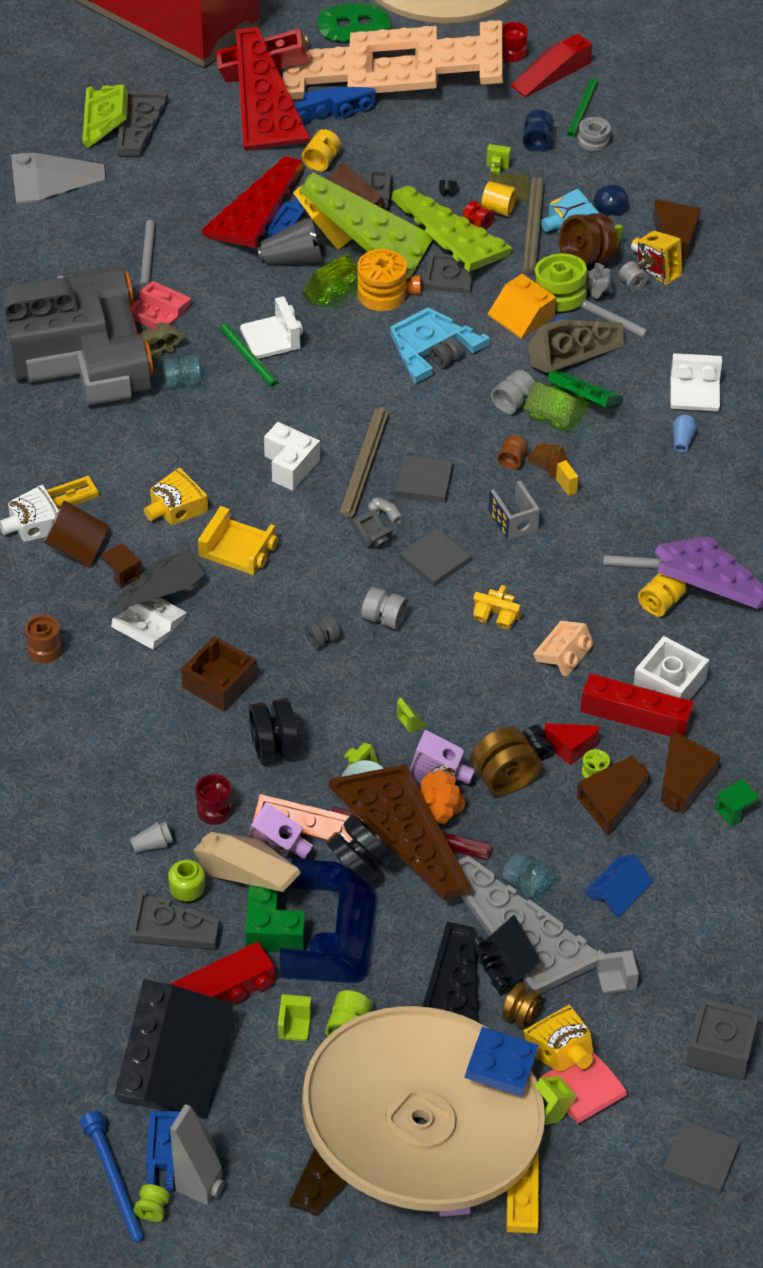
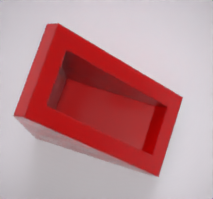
M545 723L544 725L546 739L552 742L555 747V753L569 765H572L584 756L586 752L598 745L599 726L554 723Z

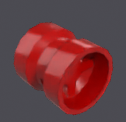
M473 200L465 207L462 217L467 218L475 226L486 230L493 223L495 213L489 208H483L482 204Z

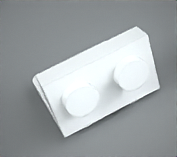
M284 296L275 298L274 317L245 323L240 326L241 333L249 349L258 359L300 349V335L303 334L302 325L299 320L296 321L293 306L288 305Z

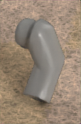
M381 497L373 498V501L368 504L370 511L374 509L377 514L381 510L385 512L393 525L404 520L395 504Z

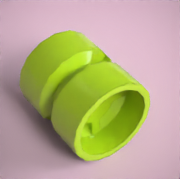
M344 990L336 995L332 1014L329 1016L325 1028L327 1037L348 1021L371 1012L372 1002L370 999L356 991Z

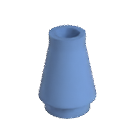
M680 415L673 422L675 451L685 453L688 451L697 430L696 421L693 417Z

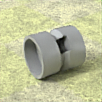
M518 369L491 391V398L498 409L510 415L515 413L536 394L537 386L527 372Z
M373 586L365 597L361 612L362 618L375 623L381 620L382 625L398 630L407 614L409 600L395 593L389 596L388 591Z

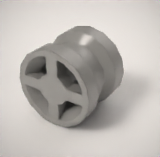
M635 261L626 263L619 271V279L626 283L631 291L644 287L648 281V274L644 270H640V266Z

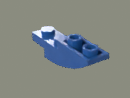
M367 87L322 89L304 94V100L294 103V106L303 124L331 114L335 119L375 107V90Z

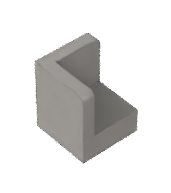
M632 950L598 956L596 971L602 993L637 989L639 973Z

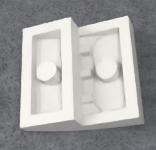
M159 597L128 607V609L112 619L111 627L153 650L185 619L187 612Z

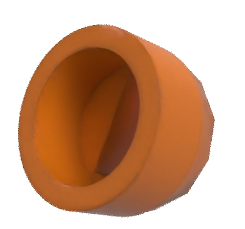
M421 275L411 276L406 280L407 292L414 295L422 294L423 283Z

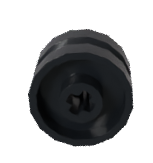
M286 697L273 700L271 715L265 703L250 704L248 708L250 732L259 762L275 761L277 748L280 755L285 759L299 756L297 727L289 699Z
M352 813L343 823L344 830L352 840L350 841L342 833L334 832L325 843L351 872L357 874L371 885L381 875L379 868L371 858L373 857L382 865L389 866L398 855L366 823Z

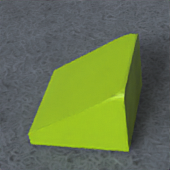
M402 698L398 699L397 717L409 733L427 726L410 704Z

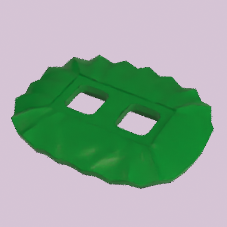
M360 2L357 4H339L336 7H328L326 11H321L320 16L317 18L319 30L324 38L341 43L350 42V33L389 30L391 26L387 11H383L381 6H374L372 3L365 5ZM370 18L371 23L361 24L358 19ZM349 20L350 24L339 26L337 21Z

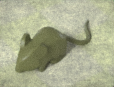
M164 322L158 323V329H148L140 333L143 340L148 342L152 359L160 357L162 351L173 352L174 347L186 337V334Z

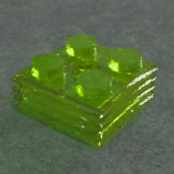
M346 253L313 272L302 291V295H305V299H308V302L311 303L310 306H315L316 304L323 306L331 300L332 295L337 293L340 296L350 288L348 284L356 278L354 273L358 268V265H355V261H352V257H349L350 254Z

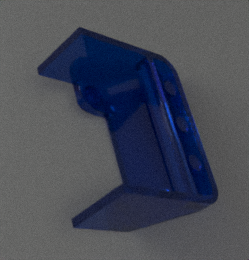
M292 858L291 863L300 871L299 876L292 882V888L340 893L335 933L322 932L316 934L310 942V950L280 948V978L352 984L362 982L366 979L369 970L376 902L374 889L339 862Z

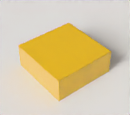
M566 460L557 463V482L568 496L577 493L579 476Z

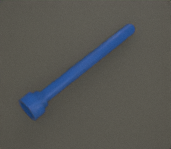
M100 1111L87 1113L80 1119V1125L84 1134L88 1135L89 1138H93L131 1239L135 1243H139L143 1240L144 1235L104 1135L107 1125Z

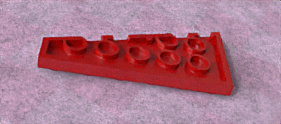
M258 27L237 29L236 41L244 150L310 142V137Z

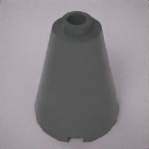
M307 217L261 241V247H257L260 260H265L266 264L323 262L322 250L314 220L311 217Z

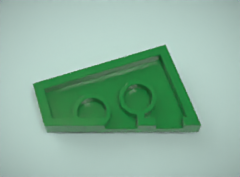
M559 370L550 371L547 378L548 381L554 383L553 386L564 391L568 389L574 392L576 396L589 399L606 408L620 405L623 397L620 394Z

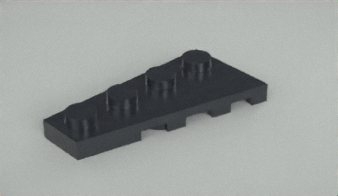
M452 922L446 923L422 1007L446 1010L477 1022L475 952L472 949V941L475 939V927Z

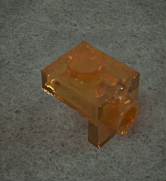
M541 443L535 446L534 451L526 456L531 465L546 467L551 479H556L557 463L565 460L569 463L563 446Z

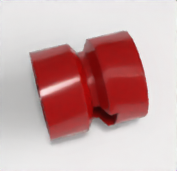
M520 22L505 23L502 25L503 60L507 62L522 61L527 55L528 28Z

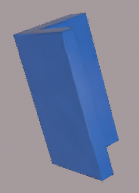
M636 855L618 856L584 891L592 900L604 899L612 913L619 917L653 881Z

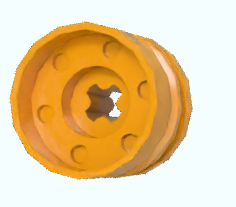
M375 249L361 256L357 263V295L361 304L372 310L389 311L404 303L407 290V264L403 256L387 249Z

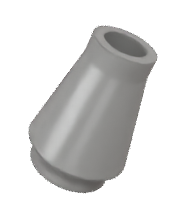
M157 821L136 836L130 838L135 853L167 848V844L173 843L166 821L160 824Z

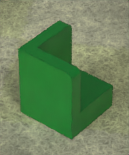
M742 778L717 793L714 809L733 827L741 822L742 811L759 800V795Z

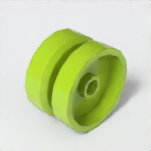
M552 254L544 257L536 264L534 269L535 281L538 285L556 296L555 311H569L583 304L588 296L586 283L587 268L581 258L572 254Z

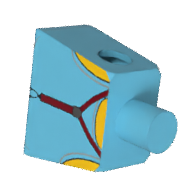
M576 189L552 201L549 204V215L541 220V224L545 232L555 229L560 232V228L568 216L575 214L588 215L599 212L582 192Z

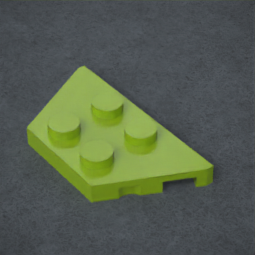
M124 85L102 86L101 90L96 91L93 87L86 88L82 138L86 148L92 146L127 119L128 90Z

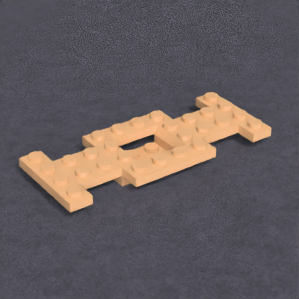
M502 21L480 22V36L437 39V26L350 33V47L308 50L310 62L284 68L283 82L292 100L304 99L306 85L348 81V87L373 88L375 93L436 88L438 74L480 71L481 85L503 83ZM305 37V40H306L307 44L309 45V43H308V37ZM416 48L414 56L405 55L373 59L372 52Z

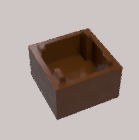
M213 636L181 668L182 688L225 712L257 680V660L218 637Z

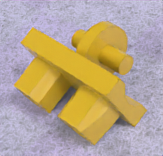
M501 585L499 591L490 589L488 595L475 592L473 598L475 604L474 620L487 623L492 612L499 615L496 622L497 626L510 630L515 620L519 621L522 616L520 612L521 606L514 603L515 596L507 594L508 586Z

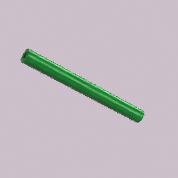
M594 77L590 78L567 131V136L575 137L598 84V80Z
M226 323L220 327L221 332L270 387L278 385L276 378L253 355L252 351Z

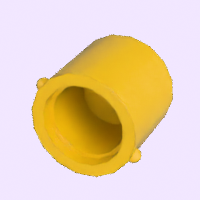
M489 181L482 196V207L493 210L495 214L509 217L515 206L517 188Z

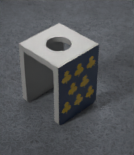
M521 481L516 482L515 503L520 509V513L511 515L496 491L493 489L489 492L488 511L507 540L538 531L540 509ZM524 520L528 521V524L525 527L517 528L520 522Z

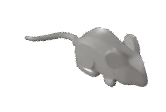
M595 263L594 269L587 270V290L591 291L592 296L596 299L600 298L606 291L613 293L611 275L609 274L610 269H604V265L600 263Z

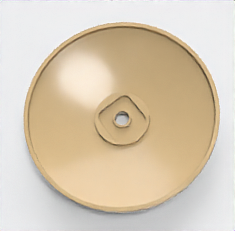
M417 1006L385 1008L358 1016L333 1031L316 1050L305 1074L302 1091L303 1119L309 1137L320 1156L335 1173L354 1188L382 1202L402 1208L421 1211L458 1210L479 1205L502 1194L512 1187L532 1164L540 1146L545 1122L543 1098L535 1088L537 1080L531 1071L521 1097L464 1078L481 1028L488 1027L446 1010ZM413 1118H424L427 1123L418 1124L413 1121Z

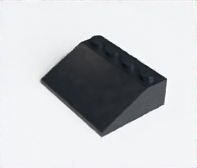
M143 979L115 1090V1096L118 1101L161 1111L180 1112L186 1104L192 1107L199 1118L207 1119L234 1004L176 985Z

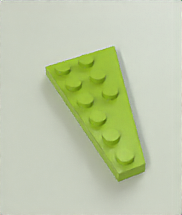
M405 186L393 191L391 199L405 213L413 214L415 216L414 221L417 224L423 223L426 226L425 231L441 247L451 250L453 252L452 257L456 261L462 260L465 263L464 268L468 272L503 259L511 254L513 247L506 244L504 240L490 235L484 228L470 223L467 218L451 212V209L434 202L432 198L418 193L415 188Z

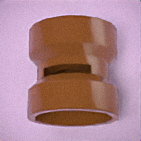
M517 435L507 436L497 455L498 463L502 467L513 470L518 469L528 450L527 442Z

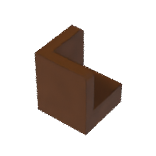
M123 543L102 554L103 561L113 569L115 584L120 589L140 578L141 562Z

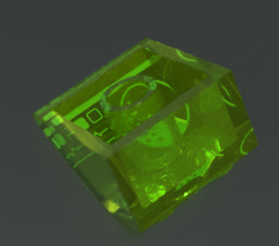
M534 381L524 409L531 411L529 416L541 421L545 417L552 420V426L565 430L566 427L574 428L592 403L551 385Z

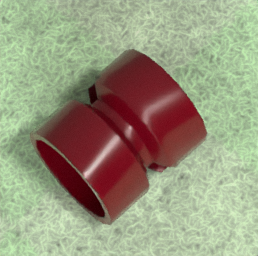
M210 774L200 778L195 787L198 817L201 821L210 825L226 822L231 817L233 810L232 788L229 780L218 774Z

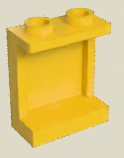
M220 506L198 539V555L254 575L258 568L264 567L267 561V554L270 550L274 551L278 544L276 526L270 524L268 529L263 531L230 519V509Z

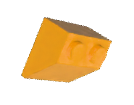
M521 274L504 286L489 310L488 316L520 339H523L555 317L556 296L524 274Z

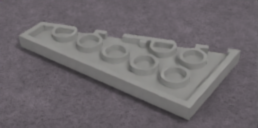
M470 856L458 860L471 885L470 893L462 895L461 898L486 933L490 936L511 916L515 915L541 960L533 970L521 979L522 983L528 986L529 992L536 989L544 993L597 967L598 956L605 954L600 949L596 951L590 947L586 939L580 935L575 936L565 929L561 921L530 899L526 901L517 894L516 889L510 885L505 886L494 878V873Z

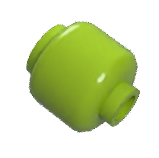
M189 859L180 860L171 866L168 873V882L172 896L184 902L198 899L204 893L206 887L205 873L202 866L196 861Z

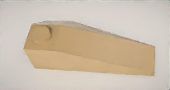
M211 832L204 836L201 843L193 850L206 874L216 878L283 892L300 874L296 866L257 838Z

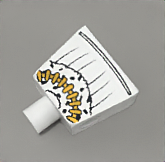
M43 485L38 486L8 503L10 517L0 520V529L3 535L18 531L24 542L46 537L58 512V508Z

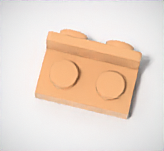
M560 621L533 655L536 662L556 664L561 674L568 676L591 649L594 642L585 623Z

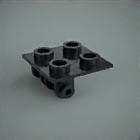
M515 915L511 916L487 939H483L480 936L472 941L473 951L477 953L481 966H484L485 973H488L492 980V986L496 988L500 996L507 993L541 962Z

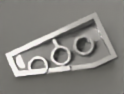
M40 153L11 155L16 204L41 202L47 200L46 197L56 194L60 196L66 194V191L75 188L82 189L106 181L104 164Z
M185 1104L170 1128L175 1190L203 1204L209 1205L212 1198H218L224 1188L225 1181L222 1180V1166L210 1131L192 1107Z

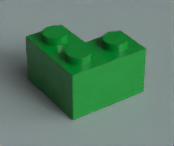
M249 885L245 929L246 947L258 941L265 952L303 953L305 911L278 910L277 890Z

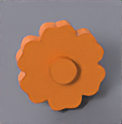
M441 769L437 770L436 773L428 772L421 780V789L419 790L437 823L444 825L454 814L457 815L462 812L465 806V797L460 793L459 787L455 785L456 777L450 772Z

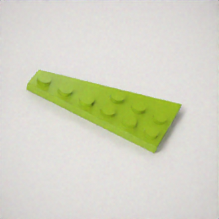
M314 172L306 178L299 189L300 193L367 252L375 249H387L402 255L407 264V279L413 274L433 239L426 231Z

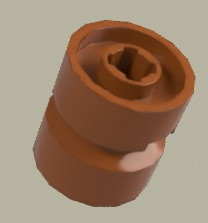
M38 615L29 619L25 626L29 657L35 662L45 664L57 660L62 653L58 621L50 615Z

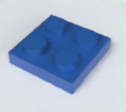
M482 1027L464 1078L522 1097L539 1045Z

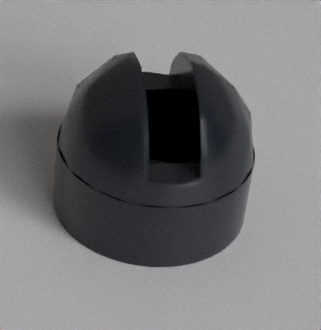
M439 180L440 194L445 197L446 191H449V197L453 196L456 193L458 182Z

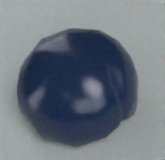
M606 185L599 188L593 199L596 210L601 211L607 216L610 213L621 216L628 212L630 207L628 195L624 188L619 185Z

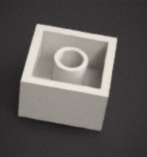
M663 636L635 669L633 685L690 700L706 681L709 659Z

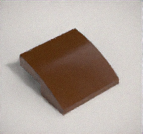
M64 500L43 543L83 566L90 567L109 525Z

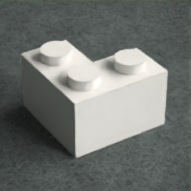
M277 422L264 436L265 457L273 460L272 481L294 491L320 461V440Z

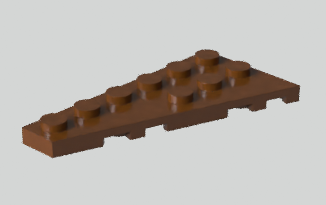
M406 764L329 780L328 787L443 900L470 893L471 885Z

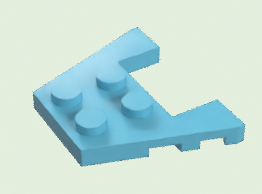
M426 308L390 327V335L415 384L433 375V367L423 357L429 355V349L432 346L442 344L444 339L450 336L454 337L472 354L490 345V337L482 334L479 336L473 333L472 328L466 325L463 327L453 323V319L430 308Z

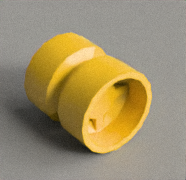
M322 129L317 131L302 153L304 164L310 169L320 172L325 171L341 149L339 137L330 130Z
M658 573L651 582L640 590L638 600L643 609L656 617H661L686 593L687 587L683 581Z

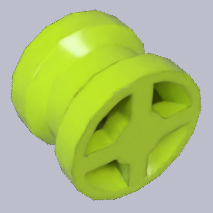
M597 749L586 752L582 763L583 777L587 778L608 768L610 765L609 755Z
M143 1185L139 1192L140 1201H137L134 1206V1213L141 1219L160 1222L164 1217L165 1211L163 1208L168 1204L170 1194L164 1188L157 1185Z

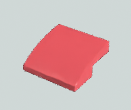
M152 281L139 291V299L130 308L134 321L151 329H158L157 325L159 322L172 326L188 309L192 298Z
M595 1053L592 1054L593 1061L591 1065L586 1069H580L575 1064L563 1072L553 1069L541 1076V1078L560 1076L576 1094L577 1098L567 1111V1114L577 1123L582 1122L627 1095L625 1088L617 1077Z

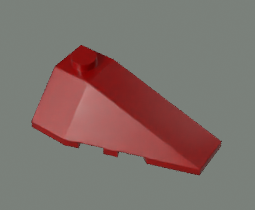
M577 33L546 48L511 84V88L526 98L591 64L592 43Z

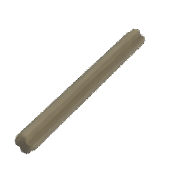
M533 177L531 180L523 264L524 274L531 275L535 273L534 269L537 261L544 183L541 177Z
M380 407V409L376 408L373 412L340 508V514L343 515V518H352L355 514L388 417V412L383 407Z

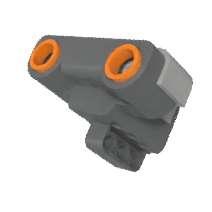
M121 264L63 274L62 276H57V279L11 286L1 293V306L7 344L16 381L28 379L29 383L79 374L88 406L130 399L132 397L131 393L151 390L150 377L154 375L151 353L147 340H143L142 335L137 332L130 308L134 305L128 272L123 271Z

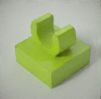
M489 144L486 166L492 167L491 172L499 174L501 168L509 169L511 147Z
M363 743L357 750L350 748L343 755L344 758L348 759V767L362 760L379 764L371 744Z

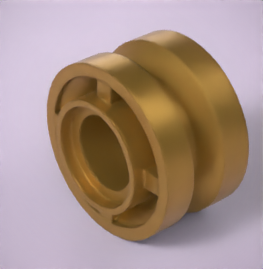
M521 982L517 983L505 1000L502 1019L509 1023L516 1019V1026L525 1030L534 1021L539 1012L542 992L533 989L528 993L527 985Z

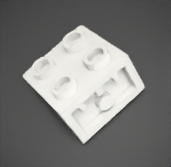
M673 353L670 380V408L719 411L722 356Z

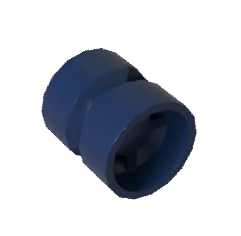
M534 110L525 117L522 142L528 150L543 152L549 149L554 124L551 114L544 110Z

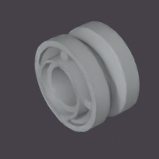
M589 117L582 120L579 125V145L589 151L605 149L609 145L610 124L599 117Z

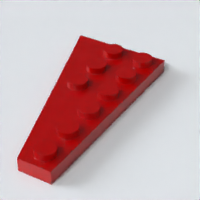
M291 157L281 158L277 164L267 170L256 182L252 183L229 206H226L220 214L211 219L201 229L203 236L209 239L256 248L259 244L257 239L266 232V224L272 222L283 203V196H287L290 192V184L295 183L304 168L302 160Z

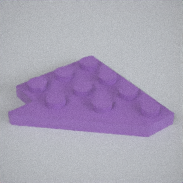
M705 536L658 545L655 554L664 561L658 569L659 573L753 608H763V583L752 576L750 570L742 567L735 561L732 554L725 552L718 546L717 541L713 538Z

